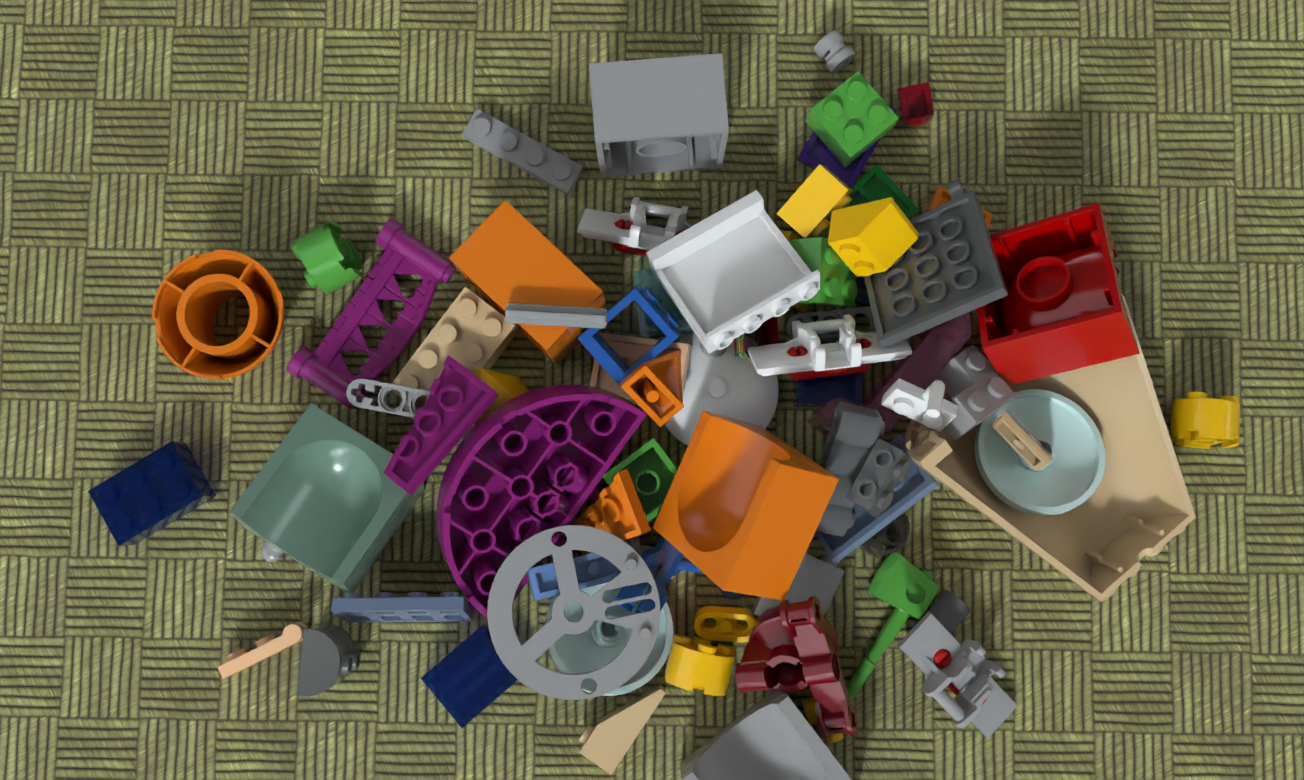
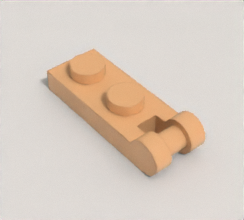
M299 621L287 625L283 630V635L275 638L274 634H270L256 641L257 648L247 653L245 648H242L227 655L226 659L228 662L218 667L222 678L232 676L303 641L304 628L310 627L309 624Z

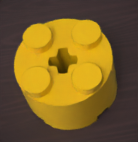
M1188 392L1186 398L1173 399L1171 403L1170 424L1171 442L1175 441V444L1179 446L1211 449V445L1221 443V449L1239 445L1241 408L1239 397L1220 396L1218 399L1207 398L1208 394L1204 392Z
M674 634L665 669V681L685 690L693 691L694 688L704 690L703 694L725 696L736 649L722 644H718L717 647L712 646L711 640H705L699 636H693L692 640L690 637Z

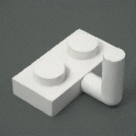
M899 378L885 392L881 403L882 406L895 411L897 414L904 415L939 432L957 416L958 405L943 399L945 384L941 380L934 381L924 390Z

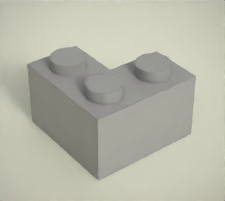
M974 345L952 358L933 376L936 380H941L945 384V391L952 399L950 402L958 405L957 416L945 427L955 441L994 414L1016 395Z

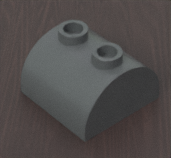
M319 623L304 628L297 696L320 694L343 681L351 673L352 669L357 670L359 668L361 651L355 649L351 636L340 626L331 623Z

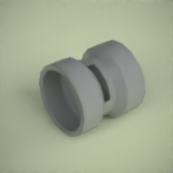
M834 30L823 37L813 49L819 57H823L826 60V67L832 74L844 68L856 56L853 49L843 43L844 37L838 30Z

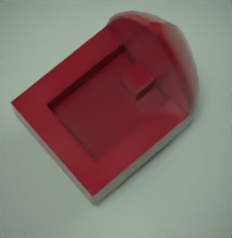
M929 82L897 89L902 122L914 128H922L927 125L934 117Z

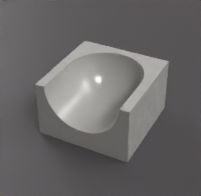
M722 53L589 64L595 145L601 178L722 168L729 134Z
M777 689L771 691L680 762L681 780H852L788 694Z

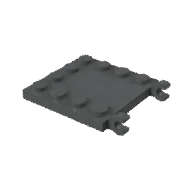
M959 178L947 183L952 200L909 220L919 233L918 239L887 271L864 276L878 342L883 348L1008 295L978 197L973 190L967 192L966 188H962Z

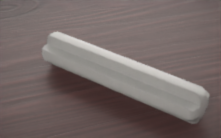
M508 303L505 310V319L507 323L604 329L607 325V310L605 308Z

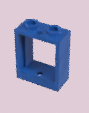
M639 283L607 311V323L635 300L665 334L661 340L628 367L598 333L600 329L587 328L577 338L618 385L641 364L655 358L675 341L681 332L678 329L680 323L669 311L664 313L656 304L659 300L653 291L647 286L642 288Z

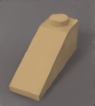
M660 684L602 717L594 727L589 724L578 740L583 743L579 753L612 775L666 694V688Z

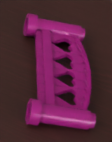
M394 218L387 221L376 238V244L385 249V252L319 347L313 352L306 346H302L293 355L286 368V371L294 377H303L351 410L360 411L362 408L353 406L348 401L346 396L348 385L356 379L375 381L400 357L424 321L433 300L439 281L448 283L457 270L453 266V262L403 230L404 225ZM395 274L420 275L422 277V284L415 288L413 297L405 298L394 276ZM377 300H401L405 304V309L401 313H397L398 318L395 323L388 324L383 317ZM359 325L386 327L387 335L379 339L380 345L378 348L373 350L368 348ZM341 351H366L369 354V361L362 365L360 374L352 375ZM365 384L362 389L356 390V395L361 397L360 402L365 397L369 398L365 394Z

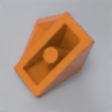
M680 350L644 362L619 383L620 387L659 427L684 408Z

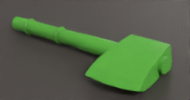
M895 550L880 566L867 591L869 594L892 605L895 609L846 686L851 702L857 696L873 668L876 667L878 660L893 642L908 617L911 615L920 620L940 590V587L932 581L934 578L932 574L922 568L919 570Z

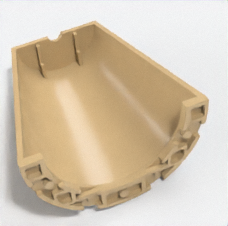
M1124 296V304L1140 354L1009 385L1013 392L1040 389L1065 396L1079 405L1097 426L1105 448L1104 474L1098 488L1081 505L1063 514L1037 516L1016 510L1000 500L986 485L977 467L974 443L979 424L955 441L945 428L939 432L912 419L905 435V446L909 450L907 453L919 467L1100 602L1112 596L1118 586L1139 571L1142 566L1140 560L1144 556L1152 557L1159 554L1164 545L1174 536L1181 534L1186 529V526L1196 518ZM980 349L979 352L984 356V358L988 361V363L993 367V365L991 364V362H990V360L988 359L987 355L985 354L984 350H983V349ZM944 391L943 399L951 401V397Z

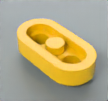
M705 606L695 614L694 629L697 635L705 640L744 643L748 642L757 617L751 610L746 608ZM714 618L715 621L707 622L705 621V619ZM739 620L747 621L743 625L736 623Z

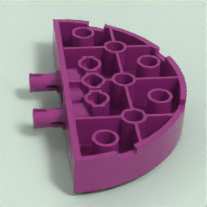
M556 385L543 387L521 394L501 404L483 417L460 442L447 465L439 488L436 511L437 532L442 553L454 580L469 602L485 617H487L488 599L492 583L508 555L517 546L537 533L550 528L569 525L586 499L593 503L599 499V494L604 487L598 484V482L647 415L637 405L620 395L592 386ZM557 531L552 535L554 545L559 547L565 545L567 538L561 535L563 532ZM572 550V553L576 555L578 550ZM544 558L538 561L532 567L540 565ZM527 573L517 588L514 600L529 581Z

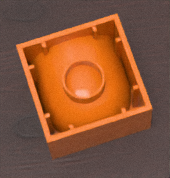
M506 200L449 257L466 280L504 315L508 303L605 308L607 310L603 291ZM517 324L521 327L520 331L557 366L580 343L577 338L587 329L581 327Z
M703 410L653 528L723 591L784 600L839 478L762 426Z

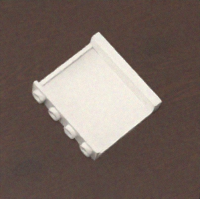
M757 190L646 252L650 269L708 353L716 349L721 350L728 347L735 338L744 333L754 332L766 320L773 316L779 317L783 315L792 305L801 300L811 299L820 290V272L818 270L810 271L764 210L763 198Z

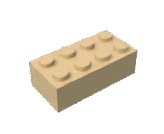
M464 287L391 384L429 390L434 380L439 379L445 368L443 364L448 355L474 375L476 368L490 370L521 327L517 324L507 323L504 314L474 291ZM392 390L394 393H396L399 397L402 398V395L398 390ZM424 395L420 397L417 402L418 409L419 407L423 408L429 396Z

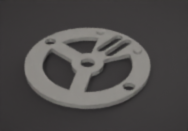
M565 525L550 528L533 535L508 555L499 568L491 586L487 606V620L491 640L499 658L520 682L532 690L549 697L565 700H583L598 697L615 690L640 670L650 655L657 638L660 625V600L656 582L650 569L642 557L628 543L616 535L599 528L584 525ZM557 531L565 533L567 537L565 545L560 547L552 542V535ZM572 550L588 551L600 555L614 564L621 573L590 596L579 588ZM552 554L560 595L553 603L552 619L522 645L517 636L513 621L515 594L527 571L538 561ZM644 582L652 586L649 594L612 602H605L602 599V593L606 590ZM644 599H652L655 602L654 609L616 618H608L605 614V610L611 606ZM576 602L583 607L584 614L580 620L570 621L566 618L564 611L569 603ZM595 619L633 629L631 637L621 653L611 662L594 671L580 674L562 673L549 669L536 661L539 656L565 633L571 635L581 634L592 626ZM586 678L595 680L597 684L595 691L591 693L585 692L581 687L582 681Z

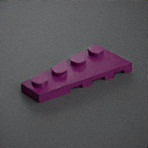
M448 355L443 364L445 368L439 379H435L429 389L430 395L423 408L419 407L413 418L415 422L408 435L403 436L383 472L411 496L499 396L493 388L450 355Z

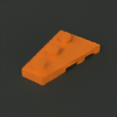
M628 469L619 471L613 477L614 481L611 485L601 491L599 499L593 505L588 506L573 524L599 528L616 535L624 541L651 531ZM580 550L581 554L590 553L588 551Z

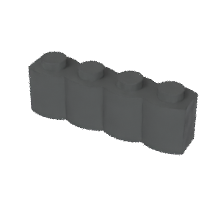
M839 402L835 409L830 432L826 438L819 465L839 478V481L816 529L817 532L843 537L847 528H852L854 524L855 509L853 507L855 504L849 501L846 496L876 441L883 437L885 423L876 409Z

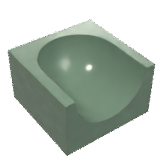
M311 403L230 510V513L245 529L346 593H354L425 489L424 483H422L412 496L409 495L383 473L393 456L392 453Z

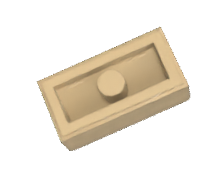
M1008 410L991 424L1035 471H1040L1053 460L1054 457Z

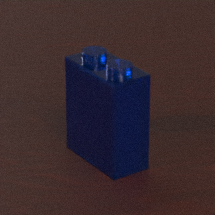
M485 624L479 627L421 677L423 682L461 728L518 680L499 658L492 643L489 629Z

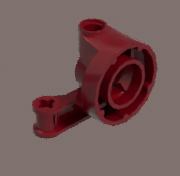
M811 596L807 601L792 603L789 600H782L780 606L766 610L755 620L741 662L736 665L735 676L739 691L743 693L775 688L782 692L795 693L811 688L816 704L817 723L821 737L829 738L830 734L848 733L850 736L857 735L856 712L838 661L840 652L839 638L831 623L823 617L818 598Z

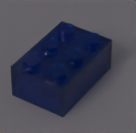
M174 441L169 442L88 490L118 546L136 545L216 497L187 444Z

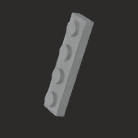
M479 109L475 110L462 132V136L466 140L568 196L583 171V166Z

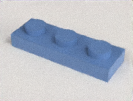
M590 552L573 557L580 589L610 582L621 573L614 564L595 553ZM554 562L534 566L527 571L534 601L560 595Z

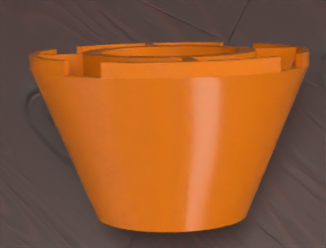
M214 250L213 252L200 255L194 254L177 264L166 275L157 290L152 308V319L155 320L158 336L156 340L167 358L187 373L206 379H227L240 376L262 363L272 352L279 340L284 323V303L281 291L269 271L247 255L231 250ZM245 295L250 309L249 322L245 331L235 341L219 346L213 334V319L216 311L226 300L235 296Z

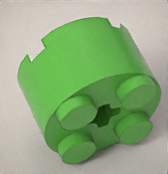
M333 220L302 235L295 242L291 243L294 255L299 260H302L306 268L303 273L308 284L312 288L319 286L325 293H331L363 276V273L359 271L363 268L356 248L349 238L344 240L338 232L343 229Z

